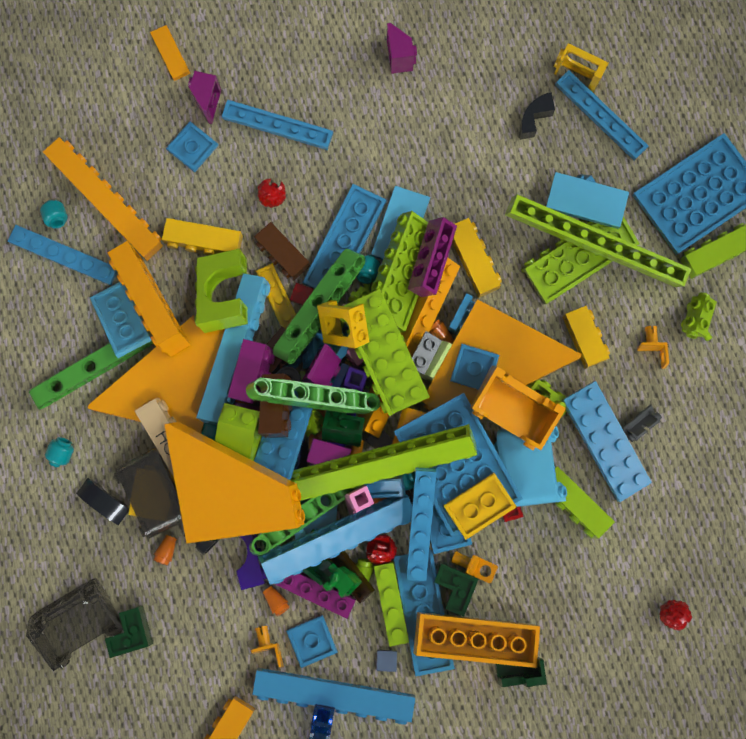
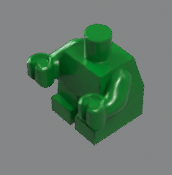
M333 563L328 567V570L332 573L329 576L330 582H326L323 587L326 591H330L335 587L342 598L350 596L362 581L354 572L345 567L337 568Z

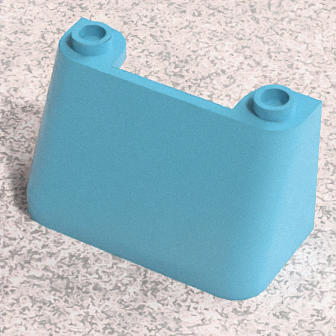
M556 426L542 450L535 448L534 451L523 445L524 440L506 429H500L497 432L499 457L523 498L515 503L517 507L566 501L567 489L561 482L556 480L551 444L559 436Z

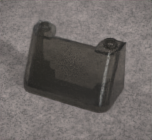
M156 447L117 467L116 473H114L117 483L122 484L141 525L138 527L143 537L146 536L148 539L183 523L175 483Z
M94 578L34 613L28 621L26 637L52 671L68 665L73 651L104 633L107 637L120 634L123 627L121 619L102 584L97 578Z

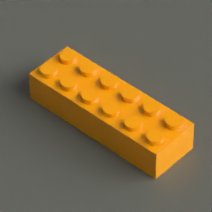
M126 241L107 252L111 258L108 261L114 271L118 272L117 278L122 285H125L127 289L125 293L128 298L135 303L133 306L135 311L144 319L142 324L153 335L150 338L154 345L159 347L162 353L166 352L170 357L190 346V342L150 271L133 246Z
M417 612L413 653L416 656L537 668L540 626Z

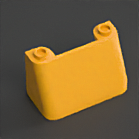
M491 366L470 407L473 409L472 414L480 419L486 417L524 440L523 445L533 451L535 448L542 450L566 408L514 379L513 376L505 374L506 371L498 366Z

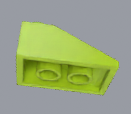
M224 403L217 424L215 441L254 461L262 437L258 434L259 411Z

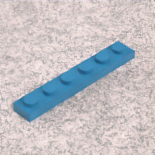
M570 70L555 83L559 90L634 161L648 148V145Z
M227 100L222 114V119L325 150L329 149L333 136L332 130L231 100Z
M15 225L8 239V242L110 286L116 277L117 271H114L110 264L18 225Z
M416 468L406 580L426 581L436 469Z

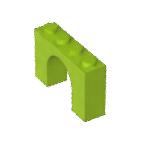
M235 249L197 258V266H195L197 298L195 299L196 315L194 318L196 326L204 333L248 324V307L240 298L224 302H212V293L220 282L228 278L242 276L243 273L247 274V258L242 251Z

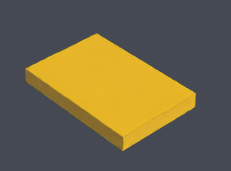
M494 472L443 505L465 540L517 507Z

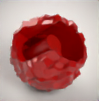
M270 178L263 180L258 185V198L262 205L273 208L285 201L286 191L282 181L279 187L276 183L269 185Z
M386 534L377 535L366 546L367 559L376 565L389 563L394 559L397 547L390 536Z
M668 600L660 606V620L668 628L681 631L685 628L687 622L689 623L692 620V614L686 602Z

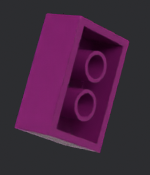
M243 339L228 393L229 398L260 406L259 400H253L248 397L246 386L250 382L262 378V374H271L269 372L270 365L274 364L276 357L271 347L266 344ZM256 385L257 391L261 393L260 387Z

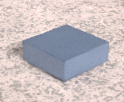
M377 650V671L396 672L397 651Z

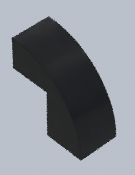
M552 92L541 95L527 107L519 128L520 140L535 137L537 129L534 119L553 116L555 106Z
M90 478L86 479L76 493L90 507L118 526L129 512V508L124 502L107 493L101 485Z

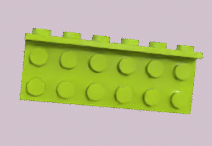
M413 211L403 213L398 217L397 225L390 237L391 241L384 252L383 262L378 268V275L371 286V293L381 289L400 332H406L419 296L408 290V285L428 224L426 220Z
M624 216L619 229L590 221L586 223L635 245L640 244ZM561 239L555 243V248L552 250L549 248L539 253L541 257L536 260L532 258L524 263L525 267L520 270L522 273H526L543 303L548 304L613 261Z
M381 289L343 305L344 307L364 305L370 342L355 348L358 358H363L366 364L363 368L367 377H372L374 382L372 388L376 396L380 395L383 401L380 402V406L384 414L388 412V415L392 416L396 412L430 398Z

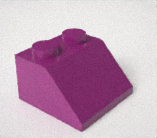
M387 23L386 40L391 74L413 71V65L416 64L417 56L416 45H413L410 36L392 23Z
M194 71L193 77L189 78L188 88H190L191 94L209 124H212L221 94V87L216 75Z
M324 344L315 355L301 382L332 386L330 380L339 373L341 367L338 365L341 359L327 344Z
M313 438L307 462H310V466L342 458L351 454V449Z

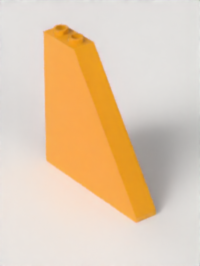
M477 299L427 390L430 398L421 402L425 403L424 407L431 411L464 393L472 405L479 390L450 381L461 344L500 355L497 366L506 371L505 374L513 376L514 379L526 386L579 360L582 354Z
M193 315L181 325L184 334L191 344L190 346L172 357L166 352L162 353L159 347H155L88 405V409L141 422L135 410L153 399L160 398V400H164L169 408L167 412L170 417H174L177 422L202 433L204 423L196 417L225 329L204 333L196 326L195 316Z
M180 422L164 424L187 544L296 529L304 525L305 513L301 508V492L298 489L297 483Z

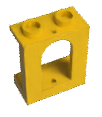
M568 43L565 50L561 48L553 67L556 68L555 75H557L562 65L591 79L588 88L594 93L609 62ZM567 54L577 55L599 67L594 71L572 60Z
M330 300L317 305L324 343L358 348L370 342L363 304L354 307L338 306L336 300ZM340 318L344 319L349 325L350 334L348 337L342 334Z

